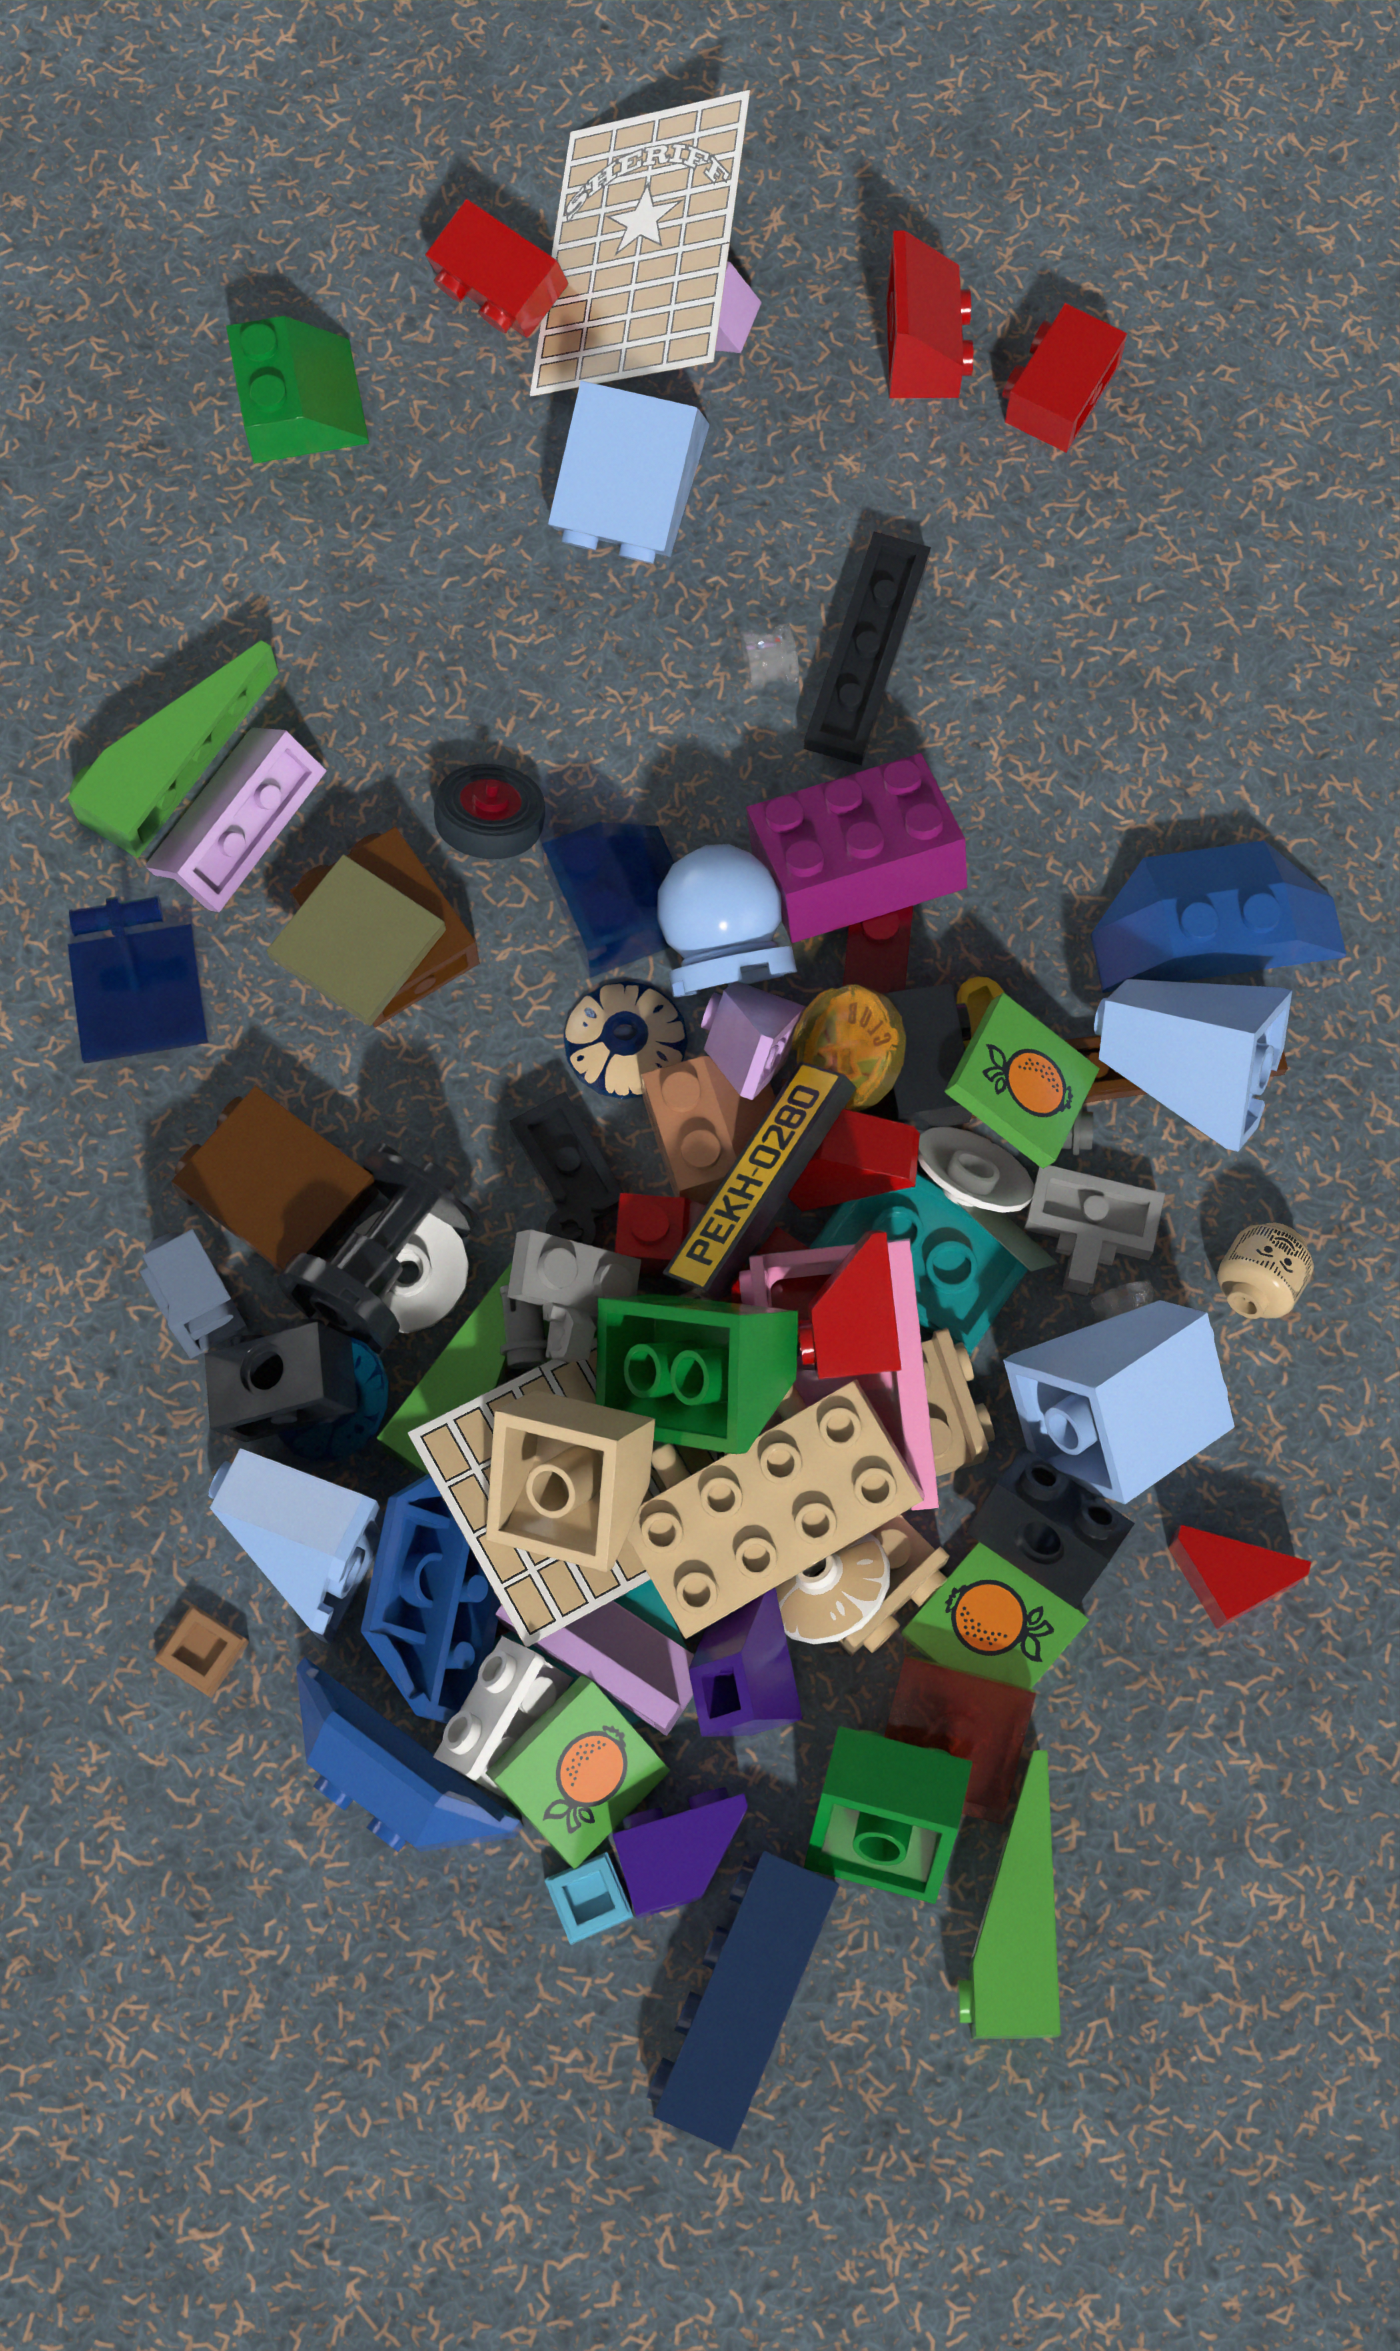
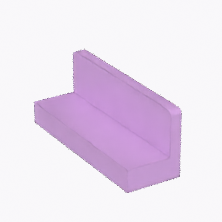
M250 729L155 851L145 867L155 876L175 879L205 908L210 911L220 912L327 770L286 730Z
M613 1600L532 1644L577 1676L585 1675L604 1694L666 1736L693 1697L688 1669L694 1654ZM501 1605L496 1612L498 1620L503 1626L518 1635L505 1609Z

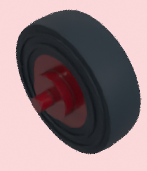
M473 764L453 771L439 785L434 803L435 825L442 839L459 852L482 859L514 857L529 850L537 842L543 830L545 819L543 793L531 778L518 770L497 764Z

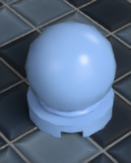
M730 844L705 845L685 855L672 865L658 890L657 920L667 944L684 958L681 962V968L668 972L673 997L701 994V989L722 984L730 986L736 981L748 985L797 972L792 947H777V944L771 941L781 922V893L769 868L747 851Z

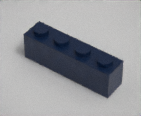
M766 1851L762 1852L757 1866L744 1861L729 1897V1900L741 1905L731 1930L717 1926L701 1964L714 1970L703 1996L690 1991L674 2031L686 2036L676 2062H672L664 2057L662 2058L646 2098L658 2103L653 2115L654 2118L732 2152L839 1888V1883Z

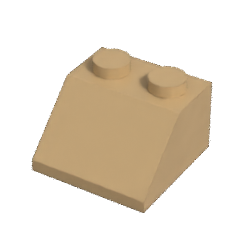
M534 1390L495 1410L486 1540L604 1572L611 1570L615 1565L650 1484L655 1419Z

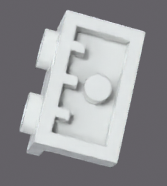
M502 1636L494 1651L483 1661L478 1672V1679L460 1711L448 1722L444 1730L443 1740L433 1757L505 1799L504 1793L485 1772L566 1692L573 1678L546 1662L544 1657L533 1650Z

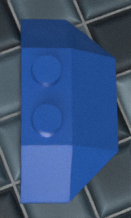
M1265 840L1143 858L1090 936L1102 993L1115 991L1126 979L1181 982L1339 959L1346 956L1333 897Z
M429 1473L393 1494L388 1499L361 1633L414 1713L420 1717L448 1724L451 1718L460 1711L476 1683L483 1661L492 1653L498 1623L496 1612L501 1607V1602Z
M304 1656L297 1665L296 1671L306 1763L321 1775L313 1787L344 1811L354 1800L374 1816L366 1828L398 1853L406 1842L418 1851L423 1852L515 1838L523 1828L522 1823L515 1816L449 1766L435 1759L434 1755L308 1658Z

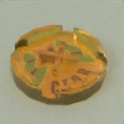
M846 985L839 989L830 988L818 994L803 1011L793 1033L792 1050L797 1051V1064L802 1061L846 1075L855 1085L856 1090L843 1108L845 1110L860 1112L876 1105L893 1088L904 1064L906 1035L901 1015L888 997L868 987Z

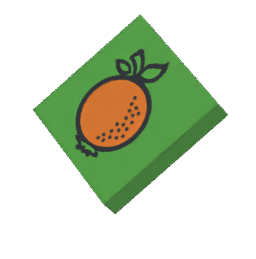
M1003 992L990 1002L944 1092L1044 1169L1056 1161L1097 1076L1099 1068Z
M979 1542L947 1578V1581L903 1629L901 1636L1003 1723L1090 1619Z
M582 1674L485 1774L563 1860L576 1869L618 1826L622 1819L670 1772V1769L596 1684Z

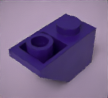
M776 1587L707 1626L688 1669L701 1737L752 1736L803 1719Z
M726 1787L717 1788L687 1799L690 1810L664 1818L662 1808L659 1807L622 1819L625 1830L612 1834L637 1920L703 1899L747 1813L748 1805L744 1793L729 1798Z

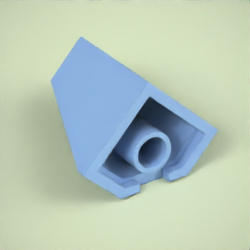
M1126 979L1108 998H1103L1098 1006L1094 1021V1032L1096 1035L1101 1036L1099 1060L1224 1148L1239 1152L1258 1128L1265 1107L1263 1100L1254 1098L1255 1094L1261 1095L1264 1092L1271 1070L1277 1071L1284 1050L1292 990L1280 987Z
M240 1448L233 1463L225 1461L213 1478L209 1489V1497L214 1500L210 1509L319 1640L331 1645L378 1549L385 1516L374 1499Z

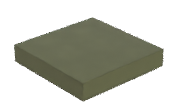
M343 854L266 951L269 958L368 1026H371L443 935L446 927L443 920Z

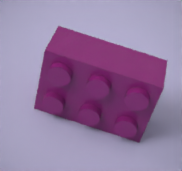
M922 753L746 807L752 855L769 868L781 893V921L791 943L967 888L965 837Z

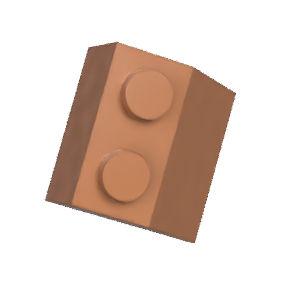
M700 1056L642 1073L641 1076L644 1104L674 1197L687 1198L706 1205L775 1100V1096L770 1082L753 1100L740 1096L710 1056Z

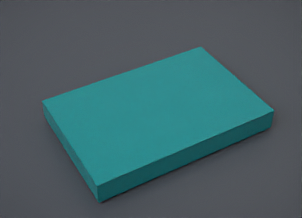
M916 1172L915 1187L840 1203L810 1246V1249L853 1245L859 1241L866 1231L871 1230L886 1232L887 1241L910 1238L919 1325L934 1334V1331L948 1328L953 1344L962 1342L969 1358L1029 1270L960 1205L948 1199L942 1187L919 1172Z

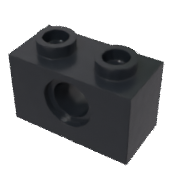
M311 1318L299 1319L286 1324V1331L268 1336H239L229 1342L230 1347L205 1353L210 1429L246 1443L357 1413L358 1405L351 1337L326 1326L322 1320ZM282 1371H283L282 1377H281L280 1381L278 1382L279 1377H280V1375H281V1373H282Z
M1023 1447L991 1491L966 1530V1533L1077 1609L1135 1523L1058 1471L1053 1465Z

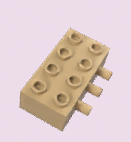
M857 1379L809 1407L806 1406L793 1384L777 1407L784 1422L758 1436L747 1453L731 1454L724 1452L726 1456L690 1476L671 1443H665L652 1451V1464L667 1490L640 1505L627 1538L685 1639L924 1501L925 1495Z

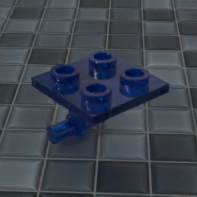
M159 895L122 902L120 896L106 898V905L75 910L69 909L70 925L74 937L111 930L113 936H115L67 944L81 1056L84 1064L209 1043L194 932L191 924L134 933L131 926L164 922Z

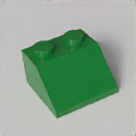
M287 316L226 326L244 429L254 464L369 444L348 338Z
M839 1726L803 1868L935 1904L959 1829L973 1761L952 1756L941 1749L921 1748L887 1739L873 1731H857Z

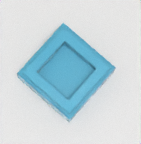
M607 1852L582 1862L576 1869L571 1867L544 1879L570 1945L634 1917Z

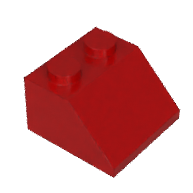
M893 231L886 293L889 398H959L962 376H972L973 340H963L962 325H970L971 290L960 289V267L957 263L907 231Z
M882 1230L866 1231L808 1303L809 1319L798 1320V1340L802 1364H814L819 1379L902 1370L887 1234Z

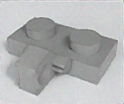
M1051 1165L1044 1169L1039 1166L1035 1176L1033 1198L1029 1203L1024 1230L1058 1238L1055 1252L1069 1256L1062 1290L1087 1296L1090 1286L1092 1287L1094 1283L1097 1264L1101 1263L1112 1266L1115 1253L1145 1260L1150 1259L1154 1250L1165 1193Z
M531 1229L517 1232L507 1297L543 1306V1320L550 1321L545 1357L567 1363L581 1360L586 1361L589 1359L594 1333L597 1331L598 1298L637 1295L641 1260Z

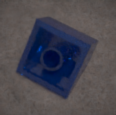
M598 822L542 843L545 874L590 978L671 947L665 940L657 920L658 890L674 864V860L659 826Z

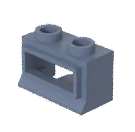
M193 1229L182 1235L179 1232L165 1234L152 1241L145 1248L146 1254L143 1255V1258L148 1267L141 1270L140 1274L160 1311L168 1321L167 1324L190 1359L247 1329L243 1318Z

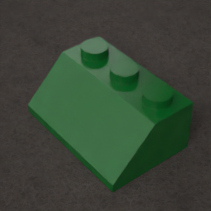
M659 1294L598 1298L596 1405L654 1418V1441L731 1454H745L796 1381L798 1311Z

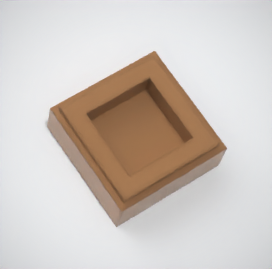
M192 1604L158 1652L154 1661L212 1698L249 1644V1641Z

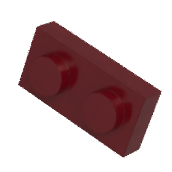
M913 905L849 925L841 997L850 992L883 994L905 990Z

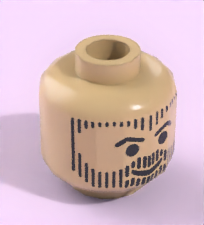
M1275 1222L1251 1225L1242 1230L1236 1237L1220 1264L1217 1279L1230 1307L1238 1314L1250 1319H1258L1260 1317L1265 1319L1280 1318L1294 1308L1311 1278L1314 1264L1306 1241L1294 1229Z

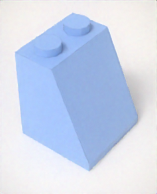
M580 381L548 525L558 531H562L561 542L572 546L596 550L598 540L621 545L619 556L649 564L654 563L655 554L671 557L710 424L698 407Z
M1159 1300L1019 1351L1003 1360L1027 1449L1053 1465L1058 1471L1087 1491L1123 1504L1131 1501L1235 1427L1228 1401V1391L1223 1380L1214 1343V1332L1207 1312Z

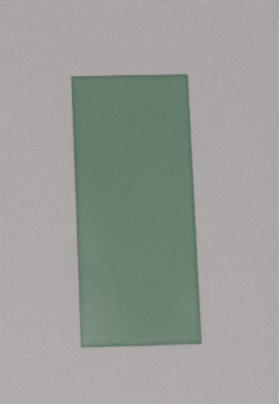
M958 1203L1031 1272L1058 1264L1004 1213L976 1206L969 1207Z

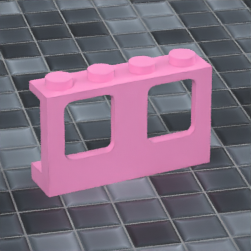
M910 1238L890 1240L887 1243L902 1370L819 1379L814 1364L803 1365L801 1357L797 1356V1375L794 1385L806 1406L809 1407L857 1379L925 1495L924 1501L912 1507V1510L939 1508ZM855 1244L760 1254L749 1257L751 1270L739 1271L742 1304L772 1308L771 1287L775 1281L787 1278L832 1274ZM777 1409L758 1436L784 1422Z

